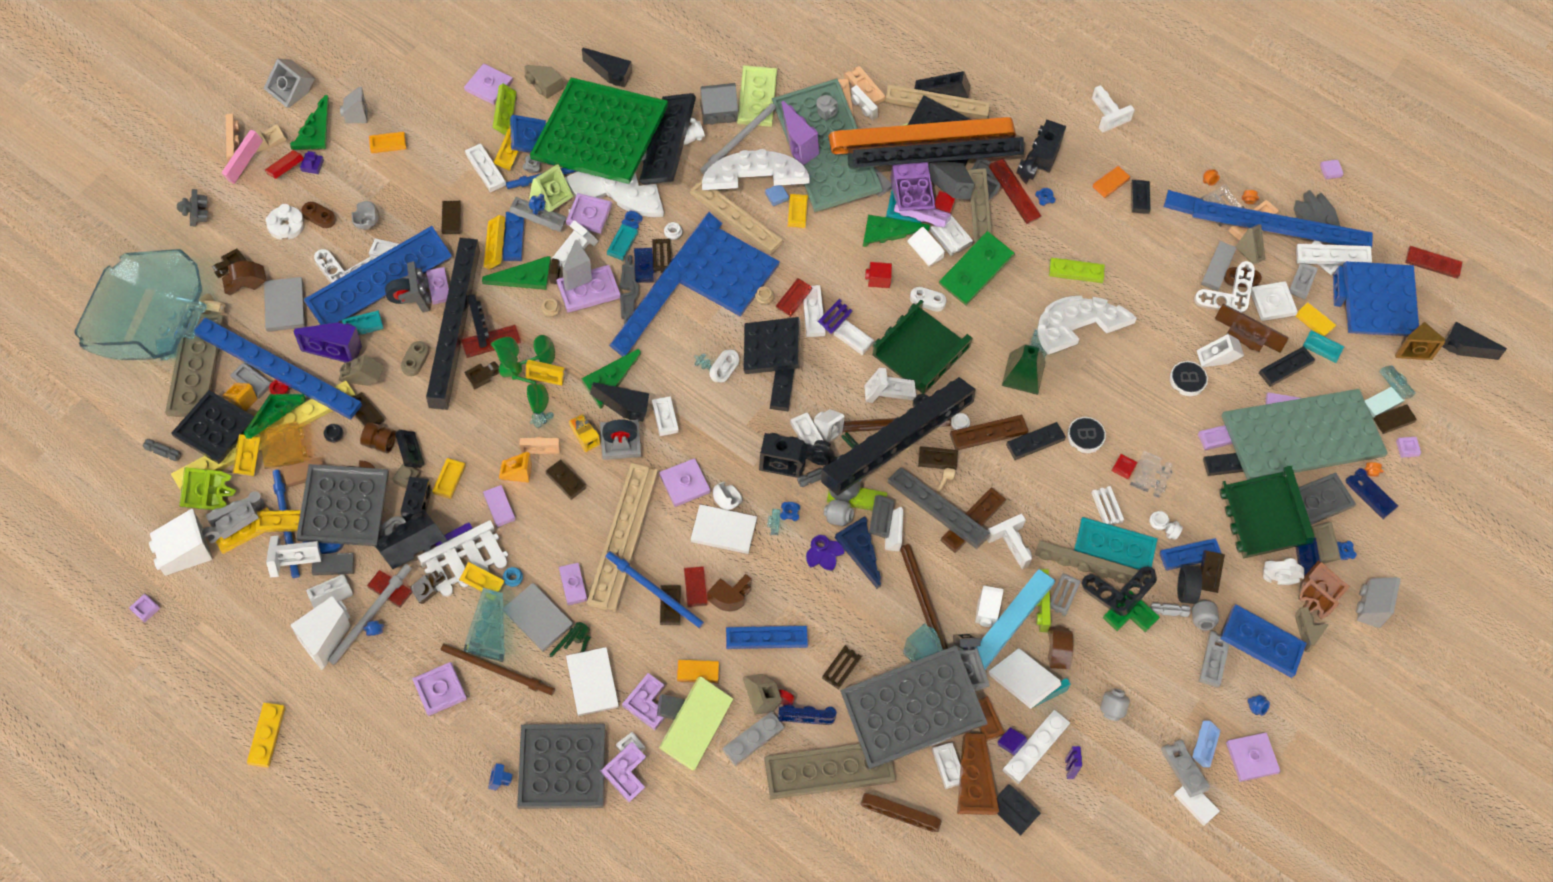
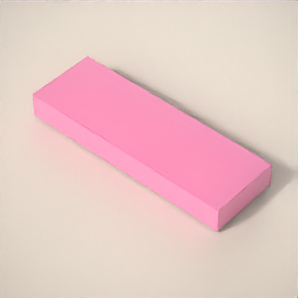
M253 130L248 132L222 171L223 176L233 184H235L263 142L260 136Z

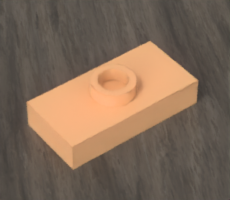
M541 436L520 438L521 454L524 452H529L530 454H560L559 438H545Z

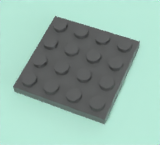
M309 464L296 536L297 541H318V543L361 546L378 545L389 477L388 469Z
M605 724L521 725L518 809L603 808L604 775L600 771L604 768Z

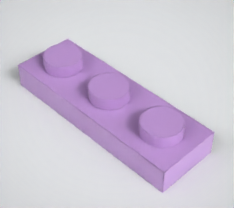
M897 203L894 209L895 212L900 213L902 216H910L922 222L926 221L937 227H945L951 217L950 213L938 209L899 211Z

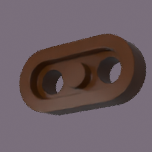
M307 202L302 206L301 211L306 220L322 228H331L335 224L336 218L331 210L316 202Z
M1231 267L1225 273L1224 280L1230 286H1234L1237 267ZM1247 268L1241 269L1244 271V275L1239 279H1245L1246 274L1250 272ZM1257 270L1254 271L1252 287L1258 286L1262 280V276ZM1244 283L1238 284V287L1247 288Z

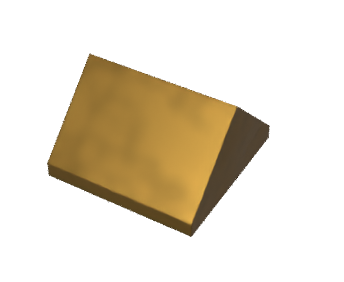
M1423 322L1406 338L1395 354V357L1433 360L1444 345L1445 338L1426 322Z

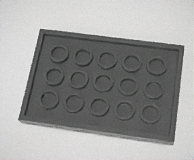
M957 645L840 690L870 770L988 724Z

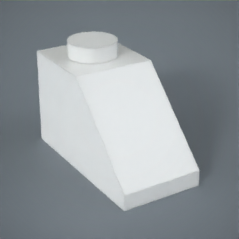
M1229 334L1197 350L1202 367L1229 364L1244 356L1240 341Z
M831 409L826 412H820L815 416L814 425L824 441L831 442L842 435L845 416Z
M983 586L977 603L975 623L983 627H991L998 619L1003 589Z

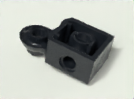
M1046 119L1044 126H1040L1037 134L1039 136L1033 142L1032 151L1028 153L1026 160L1021 159L1016 172L1025 184L1028 183L1029 179H1034L1037 169L1050 173L1061 147L1066 130L1065 125Z
M765 433L760 451L759 471L797 478L804 471L806 459L817 465L831 464L836 460L831 444L827 441L817 440L813 445L805 443L797 437Z

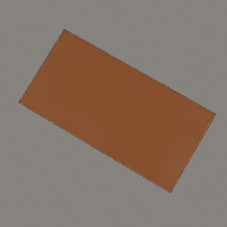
M988 696L979 699L978 701L988 723L979 728L981 734H985L986 742L1003 736L1005 732Z

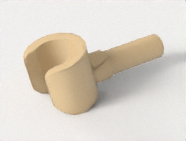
M946 468L944 470L942 481L936 490L938 493L942 491L947 479L953 480L955 469Z

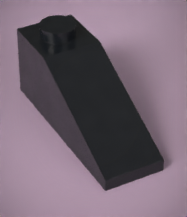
M582 48L583 62L608 83L615 86H626L632 73V62L630 60Z
M961 71L916 80L914 89L969 98L971 85L965 72Z
M1455 322L1450 329L1442 346L1456 355L1499 360L1507 349L1458 322Z
M593 382L590 395L623 418L638 420V422L644 421L649 393Z

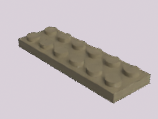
M184 315L165 411L167 416L185 417L208 390L211 391L219 348L197 337L193 331L204 318L223 327V315Z
M860 744L764 757L770 800L895 782L892 761L870 770Z

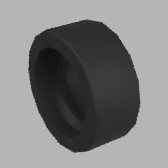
M1183 565L1178 576V599L1181 603L1196 604L1200 599L1202 590V572L1198 566Z

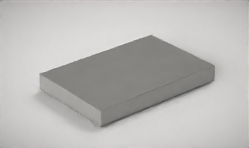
M302 277L264 282L266 331L305 327Z
M534 583L502 608L503 612L542 652L573 627V623Z

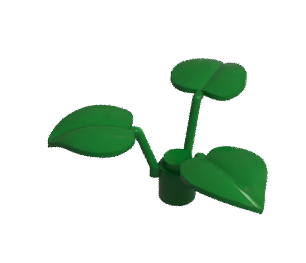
M546 335L537 336L533 344L537 356L521 362H517L519 346L513 338L502 337L493 341L491 345L501 362L499 366L500 375L504 378L512 377V380L517 379L531 383L527 386V398L535 418L539 417L548 405V392L543 384H536V381L519 377L518 375L522 372V365L526 364L527 360L535 361L539 359L542 363L552 364L555 359V348L552 341Z

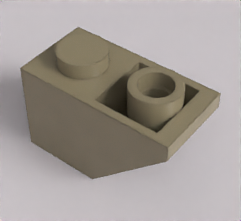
M524 66L526 81L529 84L532 83L536 91L546 99L563 89L562 77L552 67Z
M367 355L360 356L341 366L339 381H347V383L365 386L371 385L379 381L383 364Z
M763 674L744 676L743 681L755 715L774 712L782 701L776 682Z

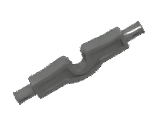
M625 255V264L622 265L620 281L621 289L631 291L620 294L621 318L624 319V324L634 312V303L639 295L638 284L635 281V265L632 264L631 255H629V261L628 255Z

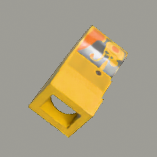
M584 414L569 420V425L585 453L600 445L598 433L589 424Z

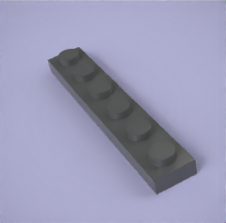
M902 467L888 478V484L974 548L978 549L990 537V532Z

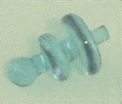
M702 353L700 357L695 354L694 358L697 360L694 365L698 367L701 364L702 369L707 368L710 372L712 366L709 364V359L704 360L706 354Z
M543 412L540 414L533 413L530 424L540 428L542 424L547 423V419H552L554 414L552 412L547 414Z

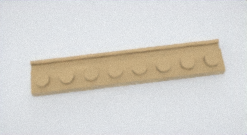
M630 464L587 606L604 610L609 609L616 612L627 573H622L618 570L617 566L606 558V555L611 551L619 558L631 563L658 475V469L653 470L650 467Z

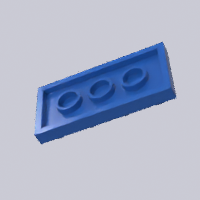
M1236 604L1230 611L1220 638L1290 678L1296 675L1306 646V642Z

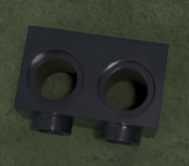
M409 476L400 511L402 518L406 522L415 513L422 510L427 511L432 491L429 479Z

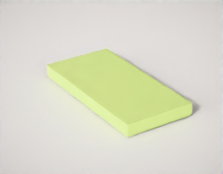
M743 65L737 124L748 125L773 103L772 98H775L777 68ZM773 112L758 126L772 127Z
M698 677L660 744L659 749L689 769L695 770L733 698L704 678Z

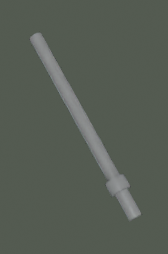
M771 103L716 155L713 154L700 169V172L704 175L712 164L722 159L771 114L776 109V106Z
M405 564L396 576L393 575L389 580L390 584L328 659L331 664H336L396 588L399 589L403 584L402 580L412 569L409 565Z

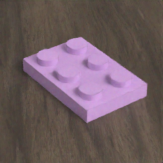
M610 265L592 269V281L569 291L565 290L564 278L556 279L567 313L620 298V292Z

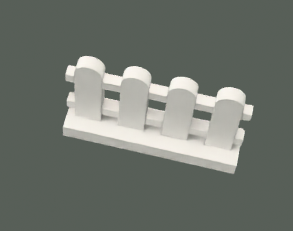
M491 520L418 556L422 568L427 566V569L424 570L426 575L431 574L435 570L438 573L442 572L446 579L436 586L437 591H440L443 596H450L453 593L451 585L457 582L461 587L466 588L469 586L459 581L465 569L460 558L466 555L472 564L489 572L488 566L492 564L498 569L506 567V557H508L506 551L502 553L496 542L499 537L497 533L492 534L494 533V526ZM480 539L482 540L481 542H479V543H477V544L474 543V542H476V541H478V540H480ZM484 546L491 559L485 562L478 549ZM462 548L464 549L463 551H461V552H459V553L456 552V551H458V550H460V549H462ZM444 557L446 558L445 560L438 562V560ZM448 564L455 577L449 580L442 567Z

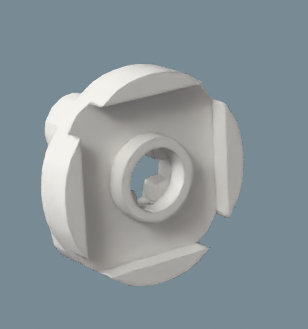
M288 204L280 205L266 217L268 231L276 239L282 240V238L287 237L288 239H293L303 231L304 219L302 213L297 208L291 207ZM287 220L289 224L281 225L283 221Z
M1291 558L1279 562L1266 561L1263 568V578L1272 583V580L1278 581V585L1297 584L1300 582V578L1304 579V568L1297 564L1295 559Z

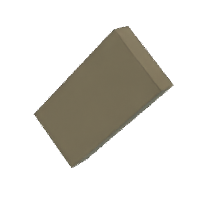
M1332 522L1312 526L1320 562L1324 564L1341 560Z

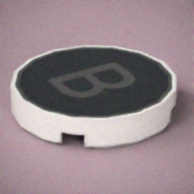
M1180 362L1174 366L1170 373L1171 386L1185 396H1196L1207 385L1208 376L1206 371L1195 362Z
M1081 417L1071 423L1067 431V438L1070 445L1077 448L1078 451L1092 453L1099 450L1103 445L1106 432L1099 421L1090 417Z

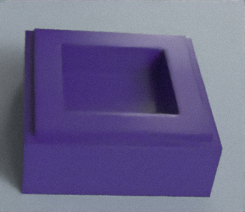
M1010 727L997 743L998 746L1015 756L1027 742V738Z

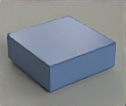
M776 185L765 190V194L772 206L789 200V196L782 185Z

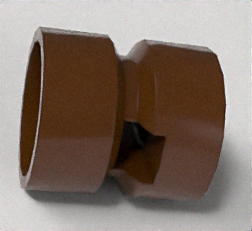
M368 422L362 431L360 444L371 449L375 447L377 451L388 454L394 446L396 430L387 427L381 429V425Z

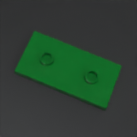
M987 231L942 277L939 285L967 306L1015 255V252Z

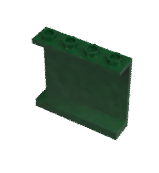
M920 300L917 304L913 303L908 309V313L905 316L901 315L896 325L890 326L884 336L874 342L872 356L901 378L914 380L915 388L922 394H925L971 347L973 338L968 334L960 338L922 309L924 301Z

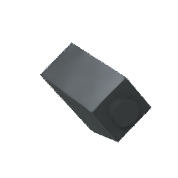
M929 162L928 168L931 182L952 198H971L974 182L963 163Z

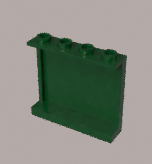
M1292 466L1284 467L1283 472L1236 483L1226 484V481H1222V487L1219 489L1220 497L1226 502L1225 513L1227 518H1231L1232 524H1230L1232 535H1236V549L1238 553L1242 554L1243 559L1313 543L1315 535Z

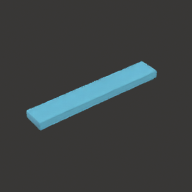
M1040 569L1037 570L980 641L981 646L975 647L979 652L984 670L1055 584V580Z

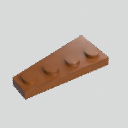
M966 733L962 740L957 814L996 815L999 812L985 734Z

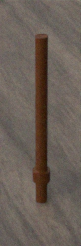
M445 643L441 647V651L524 684L528 686V689L535 692L541 691L551 696L555 692V688L541 683V680L533 677L531 679Z

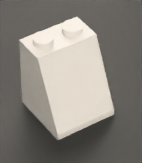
M193 509L188 510L150 533L152 541L149 542L152 553H155L157 557L154 559L156 569H161L165 576L212 560L207 539L202 533L203 526Z
M333 596L290 625L298 641L321 670L325 668L328 659L335 652L351 627L348 621L350 615L346 611L345 605L341 600L336 601Z

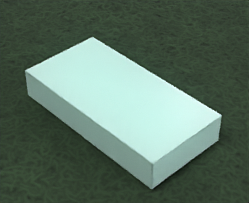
M1392 386L1365 400V403L1374 419L1376 415L1393 409L1405 400L1396 388Z

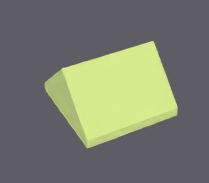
M558 164L534 178L529 199L534 195L539 196V194H543V200L545 201L544 209L548 212L573 197Z

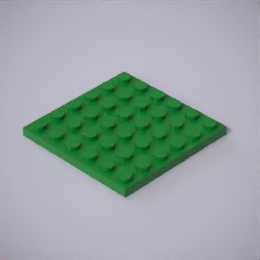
M571 77L530 153V159L551 165L558 164L559 167L630 184L668 107V101Z

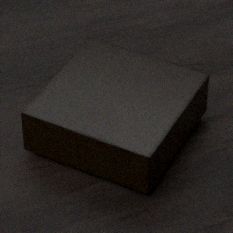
M552 258L549 272L550 284H557L556 279H559L561 270L559 259Z

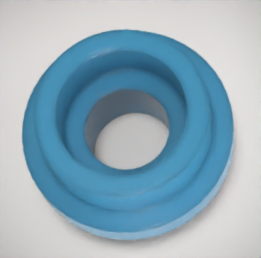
M515 567L505 570L503 573L504 583L510 587L518 586L523 580L521 570ZM511 576L517 577L515 580L509 579Z

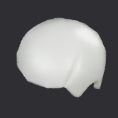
M723 481L714 486L713 497L721 508L730 510L737 507L743 501L738 490L733 485L724 486L725 482Z

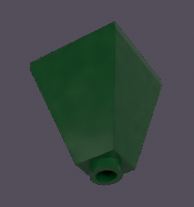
M1024 344L1012 351L1008 357L1002 386L1038 395L1046 364L1040 348Z

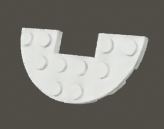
M759 149L758 151L742 150L712 164L703 176L702 190L738 188L739 177L773 175L774 186L809 183V174L799 161L785 154L766 151L765 149Z
M646 150V152H645V154H644L642 160H645V157H646V154H647V150ZM634 174L630 184L599 177L607 196L615 200L622 209L628 212L630 210L640 213L641 216L663 217L664 212L656 184L639 186L636 174Z
M1070 296L1059 299L1045 308L1038 323L1037 333L1043 349L1049 355L1078 344L1079 338L1072 331L1074 329L1096 322L1107 334L1134 324L1137 318L1122 306L1118 305L1115 307L1108 304V300L1093 297L1092 299L1082 298V296Z

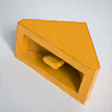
M234 383L222 395L224 399L244 411H247L258 400L253 387L249 383Z
M524 452L503 460L499 479L529 483L532 469L530 453Z

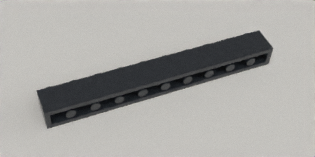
M1005 135L848 147V165L857 168L1024 155V137Z
M459 238L426 394L428 407L432 409L448 410L469 309L467 295L472 294L480 255L478 239Z
M960 377L950 381L945 387L935 391L932 396L923 399L920 404L910 408L905 414L895 418L887 426H883L874 435L868 436L865 441L855 445L844 455H840L834 462L825 465L822 469L821 483L838 496L972 404L976 389Z

